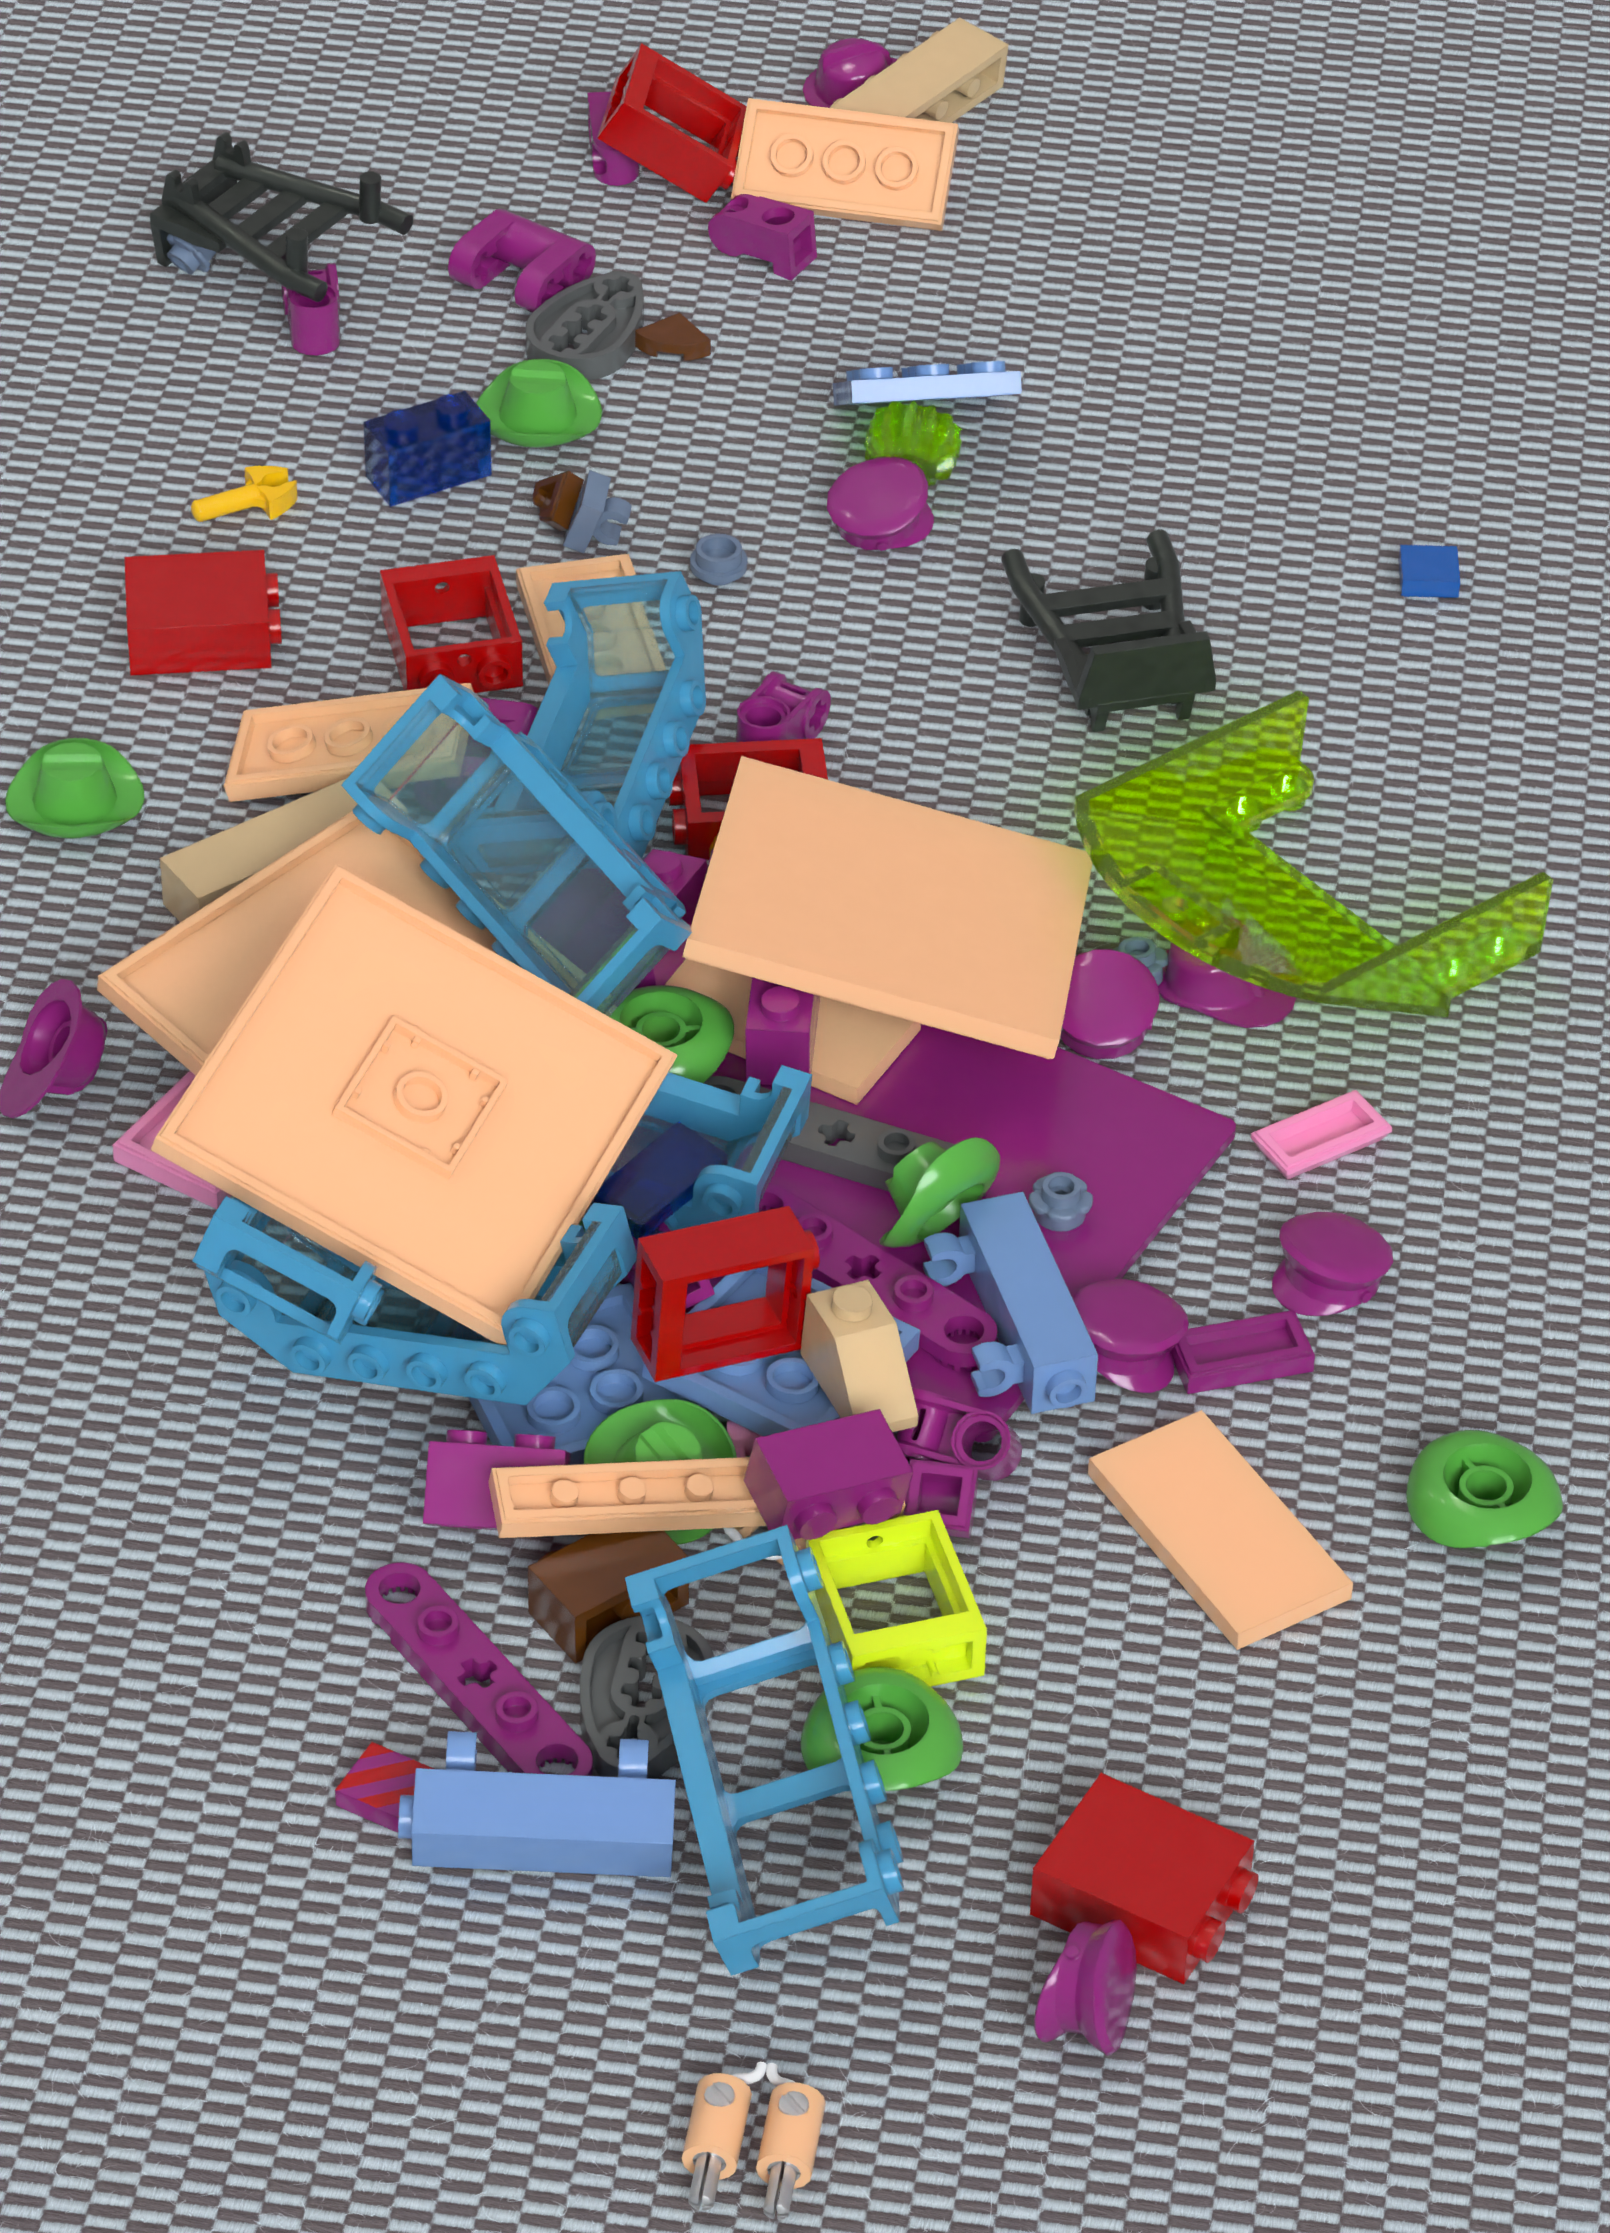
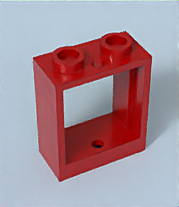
M641 43L615 79L597 139L707 203L718 187L726 190L734 180L737 165L736 158L739 153L747 106ZM644 105L710 144L709 148L643 109Z
M495 555L380 570L382 619L404 691L427 688L439 674L459 684L471 683L474 693L523 687L522 639ZM439 583H447L444 588H435ZM486 617L493 638L490 640L414 650L408 627Z
M822 738L689 744L688 753L682 758L673 781L671 795L668 798L669 806L680 805V809H672L674 845H685L687 856L709 860V848L719 833L725 811L702 812L700 796L730 794L741 756L828 780Z
M790 1206L638 1238L630 1339L654 1382L801 1350L807 1294L812 1293V1272L819 1267L820 1263L819 1248L814 1234L810 1230H803ZM768 1266L765 1297L685 1314L689 1283Z

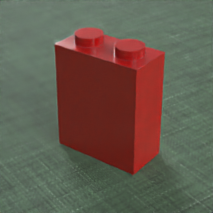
M264 550L124 557L130 676L272 668L270 644H282L280 609H268L279 607L278 574L266 573Z
M1100 1773L1033 1867L1030 1915L1069 1933L1073 1931L1077 1924L1082 1922L1103 1925L1111 1920H1121L1132 1935L1136 1950V1963L1181 1984H1185L1200 1960L1209 1963L1216 1955L1225 1934V1923L1232 1912L1235 1911L1242 1914L1249 1906L1255 1894L1259 1875L1251 1871L1255 1840Z

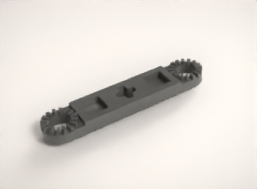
M711 1076L703 1084L740 1095L746 1082L725 1076ZM760 1087V1093L772 1091L771 1089ZM810 1101L809 1116L800 1135L786 1140L778 1158L889 1191L885 1181L893 1177V1168L913 1150L931 1141H935L946 1150L955 1144ZM836 1139H844L839 1141L836 1146L828 1145L833 1144Z

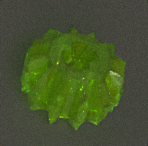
M893 401L890 402L888 407L876 408L874 417L870 420L864 443L866 448L865 459L869 460L878 457L908 459L923 470L928 486L936 484L937 480L950 479L952 469L956 466L957 458H959L962 444L960 439L961 428L953 423V416L950 414L936 412L934 405L924 407L918 405L915 401L908 405Z

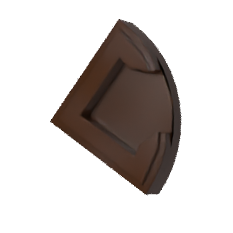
M681 313L664 318L635 331V347L653 357H658V351L683 354V361H691L711 355V339Z
M566 471L535 482L533 504L540 508L539 519L556 530H568L584 479L570 471Z

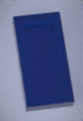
M678 1121L604 1181L591 1206L593 1203L623 1206L631 1235L638 1240V1238L649 1235L693 1198L694 1183L703 1168L710 1165L727 1166L728 1154Z

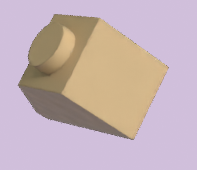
M864 1280L807 1294L800 1354L840 1418L880 1409L892 1432L916 1427L919 1416L897 1323L870 1281Z

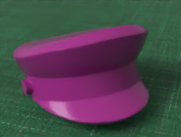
M878 457L851 466L837 477L828 491L826 508L833 523L838 528L841 537L852 546L858 548L885 551L887 549L908 547L923 540L930 533L934 524V515L926 503L928 498V481L923 470L908 459Z
M1094 949L1075 956L1060 1035L1064 1044L1076 1053L1094 1059H1115L1135 1050L1143 1043L1147 1031L1152 1030L1153 1019L1160 1002L1157 982L1150 970L1133 956L1112 949Z
M1313 1212L1295 1216L1287 1220L1280 1229L1279 1239L1286 1258L1280 1263L1273 1274L1272 1290L1282 1306L1288 1310H1295L1297 1314L1319 1317L1341 1313L1361 1303H1367L1375 1296L1380 1287L1382 1277L1393 1264L1392 1248L1379 1232L1361 1220L1342 1213Z
M1127 1279L1095 1281L1077 1291L1072 1299L1098 1353L1097 1371L1110 1382L1130 1391L1152 1393L1165 1388L1174 1376V1359L1170 1350L1175 1347L1188 1331V1316L1183 1307L1164 1292L1146 1283Z
M1111 1920L1103 1925L1082 1922L1077 1924L1070 1933L1063 1952L1043 1985L1035 2009L1034 2030L1036 2036L1042 2042L1053 2041L1066 2032L1084 2035L1094 2048L1106 2056L1112 2055L1120 2048L1134 2000L1137 1974L1136 1950L1132 1935L1121 1920Z

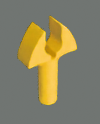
M245 467V486L194 500L191 504V512L196 521L204 522L251 507H260L266 512L269 519L272 520L289 510L297 501V480L289 482L288 468Z

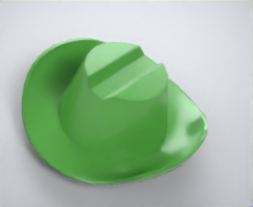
M550 359L525 360L506 368L483 391L474 408V419L483 430L505 442L530 448L553 447L583 438L598 427L602 418V407L599 398L584 375L566 363Z
M68 738L41 747L24 763L8 788L5 805L9 816L28 829L56 838H86L108 832L134 818L142 809L144 789L140 778L131 764L112 746L93 739Z
M655 985L633 989L612 998L598 1009V1011L677 1054L678 1056L669 1073L700 1083H704L717 1070L725 1058L734 1036L733 1019L725 1006L704 994L677 986Z
M975 1137L963 1140L946 1150L935 1141H931L921 1145L904 1157L893 1168V1177L885 1181L901 1217L893 1228L881 1237L880 1245L895 1248L921 1243L926 1237L941 1232L960 1218L961 1204L980 1200L991 1187L998 1174L1000 1154L994 1145L985 1139Z
M678 1399L645 1401L614 1412L596 1427L586 1444L584 1452V1464L737 1458L732 1439L717 1418L706 1409L694 1403ZM712 1529L670 1530L665 1532L679 1545L695 1541L709 1533Z
M1483 1430L1455 1431L1430 1442L1423 1448L1413 1463L1407 1483V1506L1412 1520L1428 1538L1447 1547H1488L1489 1545L1518 1541L1544 1530L1560 1516L1563 1510V1501L1558 1482L1547 1464L1527 1447L1504 1436Z
M868 1667L853 1671L855 1682L845 1684V1692L848 1702L859 1700L871 1736V1741L860 1744L864 1762L875 1760L885 1791L902 1790L923 1785L950 1774L958 1767L963 1755V1738L960 1725L950 1706L934 1689L920 1678L900 1669ZM824 1690L811 1707L802 1729L801 1753L808 1770L836 1762L842 1758Z

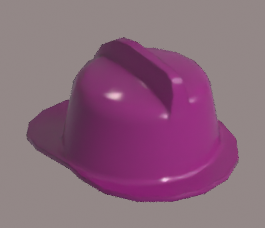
M851 37L833 42L822 51L817 68L805 80L802 88L805 101L810 106L830 108L837 99L844 98L864 84L869 77L877 75L896 62L897 59L890 57L889 51L881 44L864 38Z
M1213 920L1197 922L1192 925L1177 924L1171 935L1170 949L1166 950L1168 965L1163 967V980L1158 985L1159 995L1164 1000L1180 1007L1195 1010L1222 1022L1244 1028L1267 1027L1282 1021L1293 1010L1297 997L1294 979L1283 966L1268 957L1251 951L1247 938L1235 926L1224 921Z
M60 979L51 983L40 994L31 1009L21 1043L0 1089V1111L3 1116L14 1119L24 1115L37 1105L46 1093L71 1095L83 1090L94 1079L105 1048L108 1032L107 1024L95 1012L82 1004L80 990L74 981Z

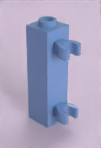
M1024 1192L962 1203L960 1207L959 1237L951 1233H936L924 1239V1245L931 1261L923 1263V1270L926 1276L942 1286L951 1285L961 1279L963 1275L969 1274L986 1313L996 1322L999 1342H985L972 1348V1355L979 1370L971 1372V1380L978 1396H995L1003 1393L1013 1384L1018 1383L1031 1414L1059 1408H1069L1095 1401L1098 1353Z
M448 1731L446 1770L416 1768L414 1795L400 1796L398 1838L412 1839V1866L671 1877L676 1780L647 1779L649 1740L620 1739L618 1777L476 1771L477 1732Z

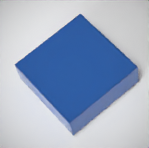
M1400 545L1398 563L1401 596L1459 598L1460 571L1457 546Z

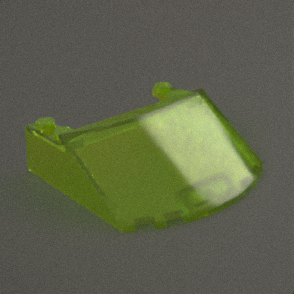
M1300 690L1075 796L1074 812L1076 825L1083 846L1096 870L1123 903L1147 925L1176 946L1213 967L1257 986L1323 1004L1448 1018L1452 998L1541 952L1553 886V878L1545 872H1540L1396 946L1249 833L1259 829L1263 820L1284 810L1295 811L1301 809L1305 805L1306 799L1312 794L1314 785L1313 772L1300 761L1309 697Z

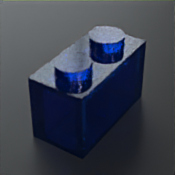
M466 391L443 395L436 400L403 410H394L387 415L363 422L365 475L390 507L492 475L491 423L489 418Z

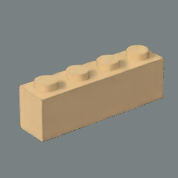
M959 17L942 30L934 32L929 39L909 53L902 54L896 62L877 75L869 77L864 84L847 96L837 99L830 108L952 123L1003 87L1009 44Z
M376 778L371 787L381 791L408 813V808ZM346 779L161 857L163 905L179 922H182L352 812L357 803L341 786Z

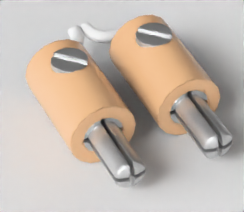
M758 2062L755 2070L750 2073H736L733 2075L713 2073L700 2079L696 2088L681 2158L684 2167L693 2174L688 2198L689 2204L699 2210L702 2199V2210L711 2209L714 2206L719 2180L728 2178L735 2173L752 2096L750 2087L747 2084L759 2081L766 2072L770 2083L776 2087L772 2090L756 2170L758 2176L768 2183L763 2207L764 2214L774 2219L777 2207L778 2220L788 2217L793 2190L804 2187L810 2182L826 2104L824 2096L817 2089L809 2085L779 2076L777 2073L778 2066L775 2063L766 2064L765 2062Z

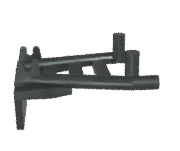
M224 132L216 139L212 160L183 182H181L180 172L176 169L166 175L162 193V204L150 213V226L157 263L165 267L172 263L167 257V253L172 248L167 240L169 234L193 245L218 253L225 249L227 245L282 286L315 302H320L325 297L328 286L325 281L308 274V245L347 214L359 216L360 221L365 224L378 223L402 235L410 231L414 219L411 214L381 201V176L377 172L367 171L360 175L358 194L251 161L248 143L245 140H241L233 147L231 135L228 132ZM267 190L279 192L277 196L236 226L229 221L230 218ZM308 201L320 205L268 246H264L258 241Z
M1154 530L1146 538L1152 557L1145 563L1144 581L1044 594V577L1040 574L1030 573L1021 550L1010 549L1001 557L1011 589L1020 601L1019 621L1027 627L1037 626L1056 652L1077 709H1085L1086 716H1091L1092 732L1105 731L1109 712L1162 704H1176L1177 720L1190 719L1195 694L1215 691L1216 675L1210 637L1207 631L1196 632L1190 620L1185 621L1180 564L1169 535L1165 530ZM1144 606L1149 610H1161V612L1066 625L1060 619L1063 616ZM1092 646L1089 655H1086L1081 649L1082 647Z

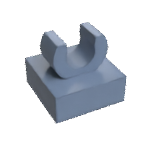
M589 470L581 488L569 528L566 530L563 546L585 553L593 535L599 542L605 545L617 546L622 527L607 520H616L627 525L632 505L621 498H607L611 481L610 477Z

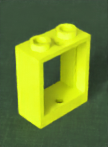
M939 1510L898 1516L878 1524L832 1530L820 1538L806 1540V1548L811 1547L823 1581V1588L814 1592L831 1642L833 1644L843 1641L853 1671L868 1667H891L913 1674L930 1687L984 1676L987 1628ZM878 1536L876 1539L868 1541L871 1537ZM925 1572L941 1611V1617L854 1634L837 1589Z

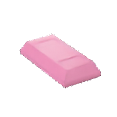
M1353 1090L1252 1132L1251 1139L1265 1157L1288 1180L1379 1142L1392 1132V1126L1357 1090Z

